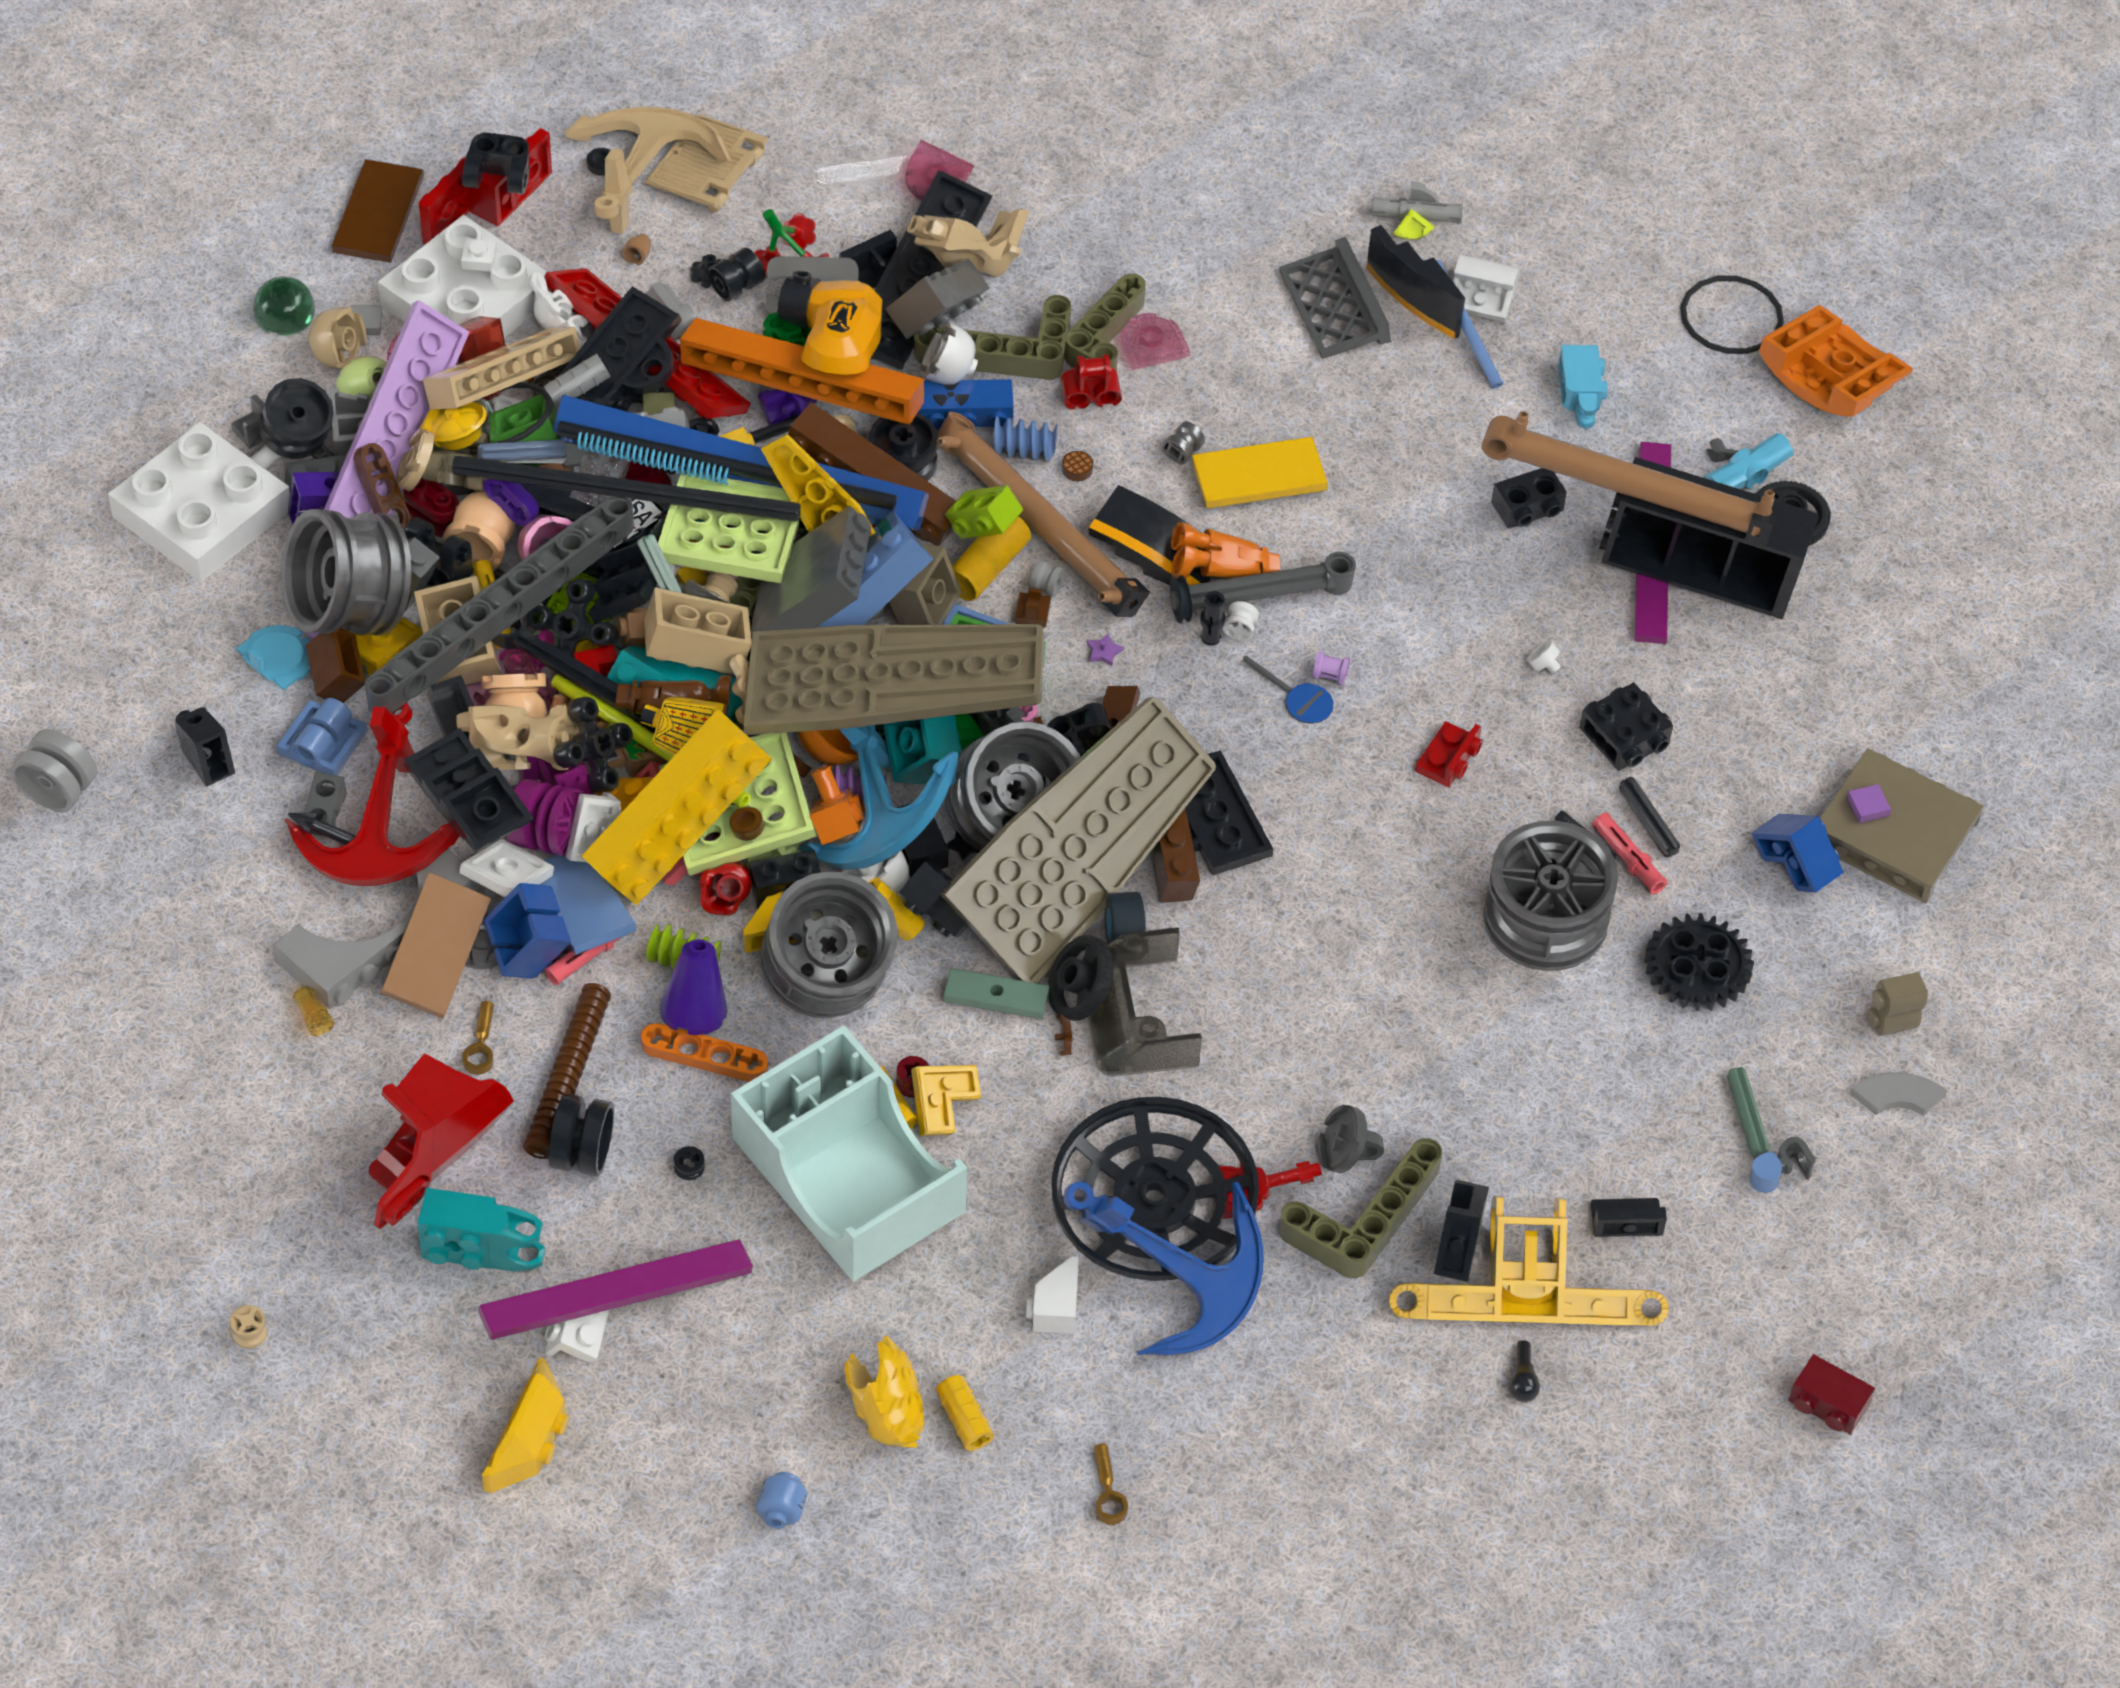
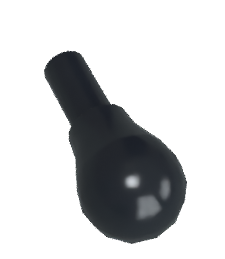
M1526 1340L1517 1343V1363L1515 1364L1509 1384L1511 1396L1517 1401L1524 1403L1533 1401L1540 1391V1382L1531 1363V1344Z

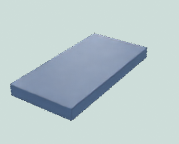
M559 855L544 860L554 866L552 877L539 885L552 886L560 908L558 916L564 919L571 939L569 947L575 955L637 931L635 921L608 881L589 863L570 861L566 857Z

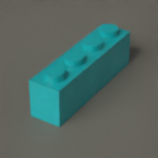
M631 646L621 650L607 678L617 684L633 685V680L638 681V687L640 681L699 680L704 682L707 688H714L718 678L727 674L717 673L701 667H689L683 663L669 660L660 661L646 656V649ZM731 676V693L727 717L736 725L738 720L735 712L743 705V701L732 690V685L736 678Z

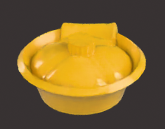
M470 402L458 408L429 409L420 429L422 428L434 434V444L437 447H442L446 450L462 449L476 442L481 436L482 424L486 419L487 411L484 406L476 402Z

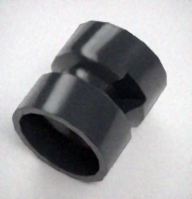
M744 247L731 254L728 260L723 259L708 268V278L714 291L724 301L729 302L742 295L743 288L750 290L764 282L765 271L757 255L751 249Z

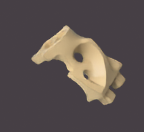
M1022 208L1015 209L1012 212L999 211L990 233L985 237L975 226L967 221L925 215L924 218L913 215L907 232L916 236L914 241L916 245L924 246L931 250L944 267H952L954 264L969 258L978 272H983L997 278L1007 270L1013 259L1021 253L1022 249L1018 248L1017 244L1029 211Z
M504 705L468 707L469 712L457 715V728H461L462 731H469V741L475 749L480 748L493 768L498 767L499 770L530 769V762H527V756H532L551 763L558 770H568V768L558 766L553 757L554 749L558 744L572 741L573 737L579 733L578 725L572 722L567 715L566 705H557L551 708L549 715L544 718H534L526 715L525 707ZM501 716L507 717L509 721L507 726L501 725L499 721ZM528 729L530 731L528 740L522 743L519 737ZM504 754L516 755V759L509 761L505 759Z

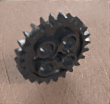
M1687 913L1685 914L1684 922H1681L1674 916L1671 926L1663 922L1660 931H1653L1652 939L1648 941L1644 963H1647L1645 972L1648 975H1652L1651 985L1660 984L1658 994L1671 993L1669 1000L1671 1003L1679 998L1682 999V1008H1685L1689 1002L1694 1003L1696 1011H1699L1701 1004H1706L1707 1008L1712 1011L1715 1002H1718L1724 1008L1728 998L1735 1002L1737 1001L1738 993H1745L1747 983H1750L1754 961L1751 960L1753 951L1752 949H1746L1747 938L1738 939L1739 929L1729 932L1727 930L1728 921H1725L1720 926L1717 925L1716 916H1713L1709 922L1704 921L1702 913H1699L1697 920H1692L1691 916Z

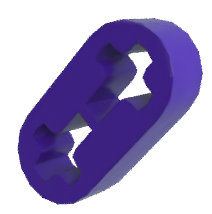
M491 479L485 481L484 490L487 496L516 524L525 526L539 514L537 501L519 483Z

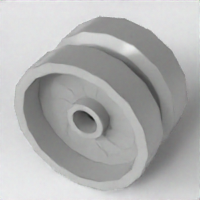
M50 729L39 731L29 743L27 751L22 752L10 768L12 779L29 799L59 813L67 812L79 799L81 791L87 789L98 773L95 761L78 742L59 731Z

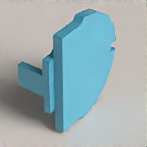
M283 625L264 627L252 633L251 638L236 648L246 663L268 681L272 680L282 690L287 689L297 680H303L311 672L306 644L311 639L308 636L302 639L301 637L304 635V632L294 627Z

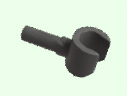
M1721 439L1711 440L1710 445L1712 449H1707V453L1713 462L1725 461L1738 452V450L1726 449Z

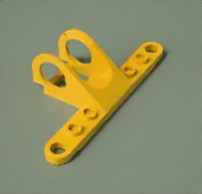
M1493 1195L1489 1222L1491 1285L1404 1282L1396 1285L1391 1290L1388 1299L1391 1310L1397 1316L1405 1319L1653 1326L1662 1323L1669 1312L1666 1298L1656 1290L1565 1287L1567 1218L1566 1199L1563 1197H1556L1554 1200V1217L1503 1215L1504 1198L1500 1195ZM1504 1224L1553 1225L1552 1262H1537V1231L1532 1230L1524 1231L1523 1261H1503ZM1404 1291H1411L1416 1296V1304L1410 1310L1400 1309L1396 1302L1399 1294ZM1647 1298H1655L1660 1303V1311L1654 1317H1646L1642 1314L1641 1305Z

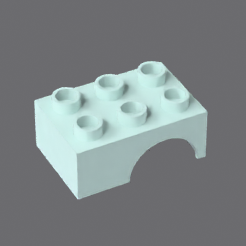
M845 1026L840 1027L731 1093L732 1139L852 1282H855L966 1212V1165L958 1158L953 1162L952 1168L945 1167L923 1148L902 1115L895 1097L893 1081Z

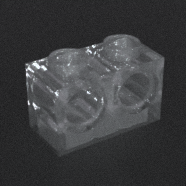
M585 451L580 465H576L573 472L625 479L630 462L627 459L622 461L620 457L618 459L614 456L609 457L608 454L606 456L602 453L597 454L596 451L593 453ZM572 491L570 497L597 507L611 496Z

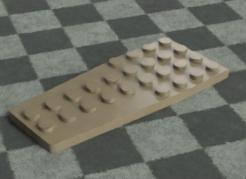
M1039 624L845 625L816 627L812 629L754 631L752 633L743 725L745 734L846 729L1037 705L1042 701L1043 627Z
M1148 697L1015 815L956 876L951 884L941 893V896L1017 980L1038 983L1052 968L1056 957L1063 947L1074 938L1081 936L1107 907L1106 896L1109 893H1118L1215 771V762L1160 699Z

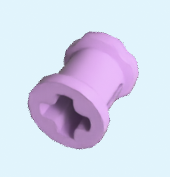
M1318 651L1312 678L1318 679L1322 677L1338 681L1339 685L1344 686L1350 658L1339 659L1326 656L1324 652Z

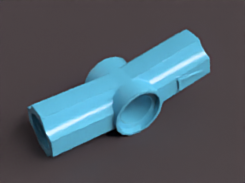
M1775 433L1751 450L1748 448L1739 450L1731 457L1728 464L1705 475L1704 478L1738 489L1745 486L1748 489H1752V485L1756 483L1760 485L1764 482L1769 471L1792 457L1793 448L1789 440L1782 433Z

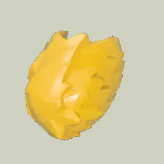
M884 1335L882 1341L877 1344L879 1368L874 1382L865 1365H861L855 1354L851 1353L844 1365L846 1384L853 1395L852 1400L857 1417L865 1420L868 1433L872 1439H876L888 1446L916 1448L918 1446L916 1441L920 1438L919 1435L922 1433L925 1424L923 1421V1402L919 1393L918 1380L906 1352L902 1351L890 1337Z

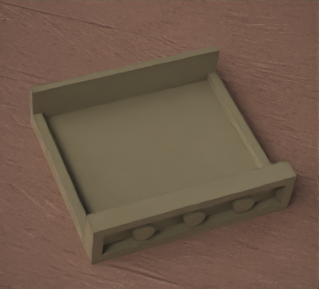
M1867 748L1820 817V820L1826 826L1828 838L1832 847L1838 853L1839 860L1927 904L1938 879L1972 827H1977L1984 806L1970 797H1965L1947 788L1942 783L1935 782L1917 773L1914 769L1907 768L1889 759L1887 756ZM1879 784L1891 808L1890 815L1859 823L1847 800L1848 791Z

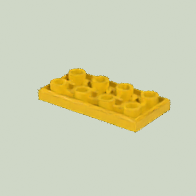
M1313 436L1192 455L1191 462L1206 509L1326 491L1328 487Z

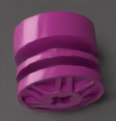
M525 779L519 782L514 791L531 813L534 821L507 836L508 841L517 847L535 851L541 849L542 852L565 857L579 793L584 794L583 791L561 785L553 787L552 784L532 779Z

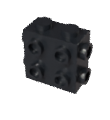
M1633 682L1624 688H1616L1609 696L1598 702L1592 701L1587 704L1582 711L1579 728L1609 762L1620 771L1627 766H1637L1644 757L1653 752L1658 754L1664 751L1670 744L1673 724L1668 715L1662 713L1653 704L1648 693L1642 691Z

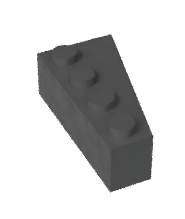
M968 258L954 264L952 267L943 269L940 273L935 272L931 276L924 277L889 305L886 311L906 339L917 333L920 337H923L935 327L939 328L951 318L955 319L967 309L971 310L983 301L981 295L990 287Z

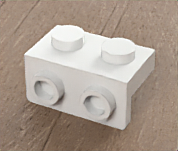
M609 1310L549 1325L544 1337L547 1341L545 1354L553 1356L561 1350L585 1362H594L598 1358Z

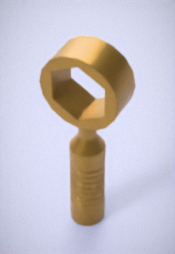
M490 1001L481 1002L476 1029L478 1043L469 1045L462 1054L464 1068L469 1073L475 1075L484 1074L493 1066V1052L490 1047L484 1044L485 1040L489 1037L494 1003ZM479 1052L488 1057L487 1062L479 1065H474L468 1061L469 1056Z
M1101 1443L1094 1446L1100 1484L1105 1487V1492L1096 1501V1514L1103 1523L1115 1525L1121 1523L1126 1518L1128 1501L1122 1493L1112 1491L1114 1477L1108 1445ZM1108 1500L1121 1503L1122 1511L1113 1516L1103 1512L1101 1505Z

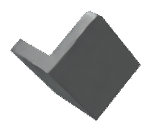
M257 394L250 397L252 412L231 423L232 431L249 449L264 442L260 436L258 423L265 403Z

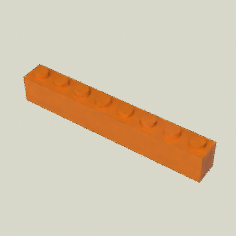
M696 317L680 338L682 364L910 425L924 403V378L869 364L866 371L858 374L838 375L824 373L812 369L802 362L801 354L804 346Z

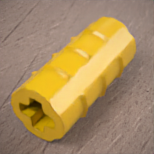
M878 877L872 878L868 883L873 885L886 898L894 912L898 928L897 935L904 941L913 939L924 927L925 921L919 914L916 915L902 903L903 899L901 896H898L891 890L890 886H887Z
M953 1375L939 1383L936 1387V1393L942 1403L941 1406L947 1412L949 1421L952 1422L957 1432L956 1436H959L965 1449L974 1451L989 1444L994 1438V1433L988 1424V1419L985 1418L981 1410V1405L977 1403L973 1390L970 1389L964 1376Z

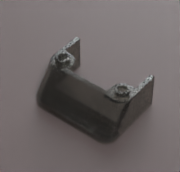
M1179 927L1125 933L1108 945L1114 962L1111 986L1100 1007L1091 1016L1087 1017L1098 1070L1106 1076L1117 1077L1199 1067L1202 1044L1201 1033L1167 1036L1165 1025L1160 1019L1154 1016L1136 1017L1126 967L1177 962L1180 936Z

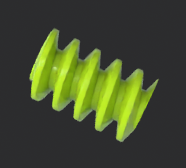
M668 923L663 931L659 930V925L657 924L648 941L646 949L647 961L653 963L658 960L659 964L663 967L671 964V968L674 970L682 947L687 942L696 940L697 933L692 932L686 940L684 939V928H680L674 936L672 935V924ZM705 936L702 940L709 943V937ZM717 940L714 944L718 963L722 947L720 940Z

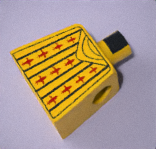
M670 697L664 700L661 709L645 705L640 723L656 728L653 744L675 755L717 709L721 712L723 711L724 704L683 697Z

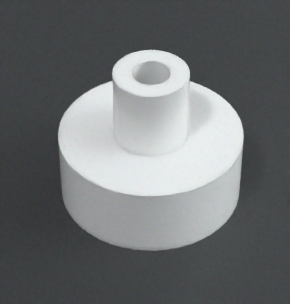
M1547 640L1533 650L1527 658V662L1535 671H1540L1546 667L1553 674L1561 666L1555 659L1560 649L1552 640Z

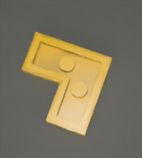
M977 1065L920 1066L911 1069L920 1136L951 1135L955 1133L952 1101H973L981 1098Z

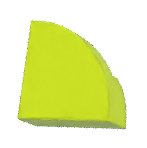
M1410 209L1392 234L1401 239L1415 240L1426 236L1435 226Z

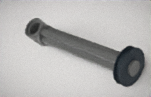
M1334 552L1329 554L1325 562H1321L1319 565L1189 586L1183 575L1179 577L1178 581L1175 577H1171V605L1177 622L1182 623L1184 618L1187 622L1191 621L1192 610L1204 608L1205 595L1211 591H1218L1224 595V605L1236 601L1244 602L1324 589L1333 595H1342L1347 593L1352 587L1356 561L1348 553Z

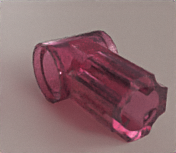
M519 648L508 650L503 657L505 675H535V673H542L532 662V657ZM546 677V686L538 687L537 693L544 700L546 708H548L554 695L559 694V691L551 686V682Z

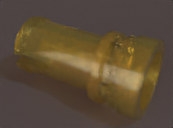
M303 986L296 990L293 994V999L304 1015V1022L309 1033L317 1037L331 1031L335 1021L327 1009L320 1004L313 988Z

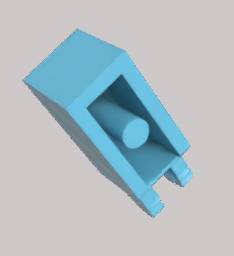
M1561 345L1558 369L1562 406L1568 410H1575L1576 422H1578L1577 425L1579 427L1590 429L1595 424V413L1597 410H1600L1601 401L1607 399V381H1602V376H1604L1605 360L1604 358H1599L1598 345Z

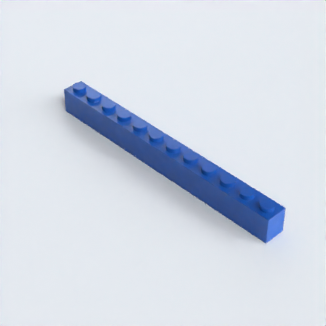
M562 395L553 431L557 433L558 424L562 420L771 467L760 447L567 395ZM561 437L560 439L561 441L577 445V440ZM818 463L836 482L897 495V504L894 512L910 531L911 529L920 530L929 497L928 493ZM727 474L729 479L783 488L780 485ZM858 503L870 524L875 526L892 511Z

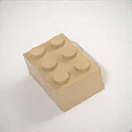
M477 575L414 591L423 634L482 591ZM493 641L488 642L435 683L437 684L462 675L464 683L467 685L481 681V676H491L492 678V675H502Z
M654 587L644 616L646 656L660 661L669 660L683 663L689 667L716 670L722 674H734L730 667L731 658L741 654L747 659L752 645L748 607Z

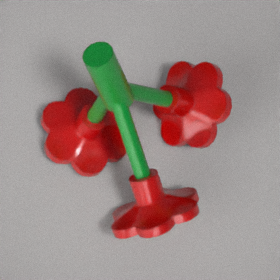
M767 209L763 212V218L772 231L770 245L766 247V251L759 249L754 253L761 261L765 275H767L769 261L774 257L781 256L776 247L778 237H782L785 245L791 246L800 257H813L807 250L804 252L807 245L814 244L816 240V234L814 233L816 223L813 219L806 218L802 213H796L792 219L786 220L782 225L772 209ZM826 252L818 257H829L830 255Z

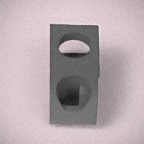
M315 772L305 813L316 814V819L335 826L341 805L344 803L347 795L344 777ZM324 783H330V784L334 785L335 788H334V787L323 786V784H324ZM309 830V833H310V834L323 836V835H320V834H318V833H315V832Z

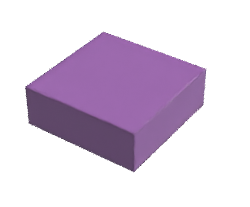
M1879 784L1848 791L1847 800L1859 823L1890 815L1891 808Z

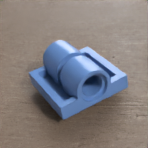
M327 698L322 704L310 700L278 743L277 752L279 755L319 772L337 775L368 732L367 723L353 718L350 709L339 700Z

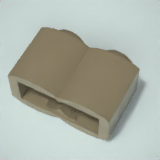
M1914 972L1878 981L1876 990L1872 993L1873 1001L1871 1007L1867 1010V1019L1872 1029L1876 1028L1879 1036L1919 1027L1922 1009L1925 1008L1928 991L1920 973Z

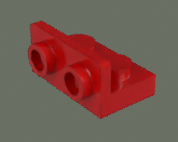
M1445 721L1417 762L1415 772L1450 788L1455 778L1461 780L1468 767L1467 760L1469 757H1476L1483 744V740L1480 739L1481 726L1475 724L1471 731L1468 732Z

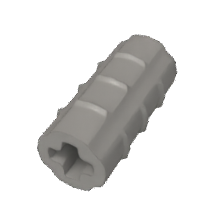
M595 354L543 387L551 396L556 408L559 409L562 395L577 398L611 376L598 354Z

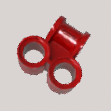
M1103 354L1099 358L1077 356L1076 369H1070L1060 377L1064 403L1068 409H1076L1075 407L1078 406L1079 409L1086 408L1091 404V401H1095V404L1099 407H1103L1102 404H1113V406H1116L1122 400L1118 373L1111 367L1108 354Z

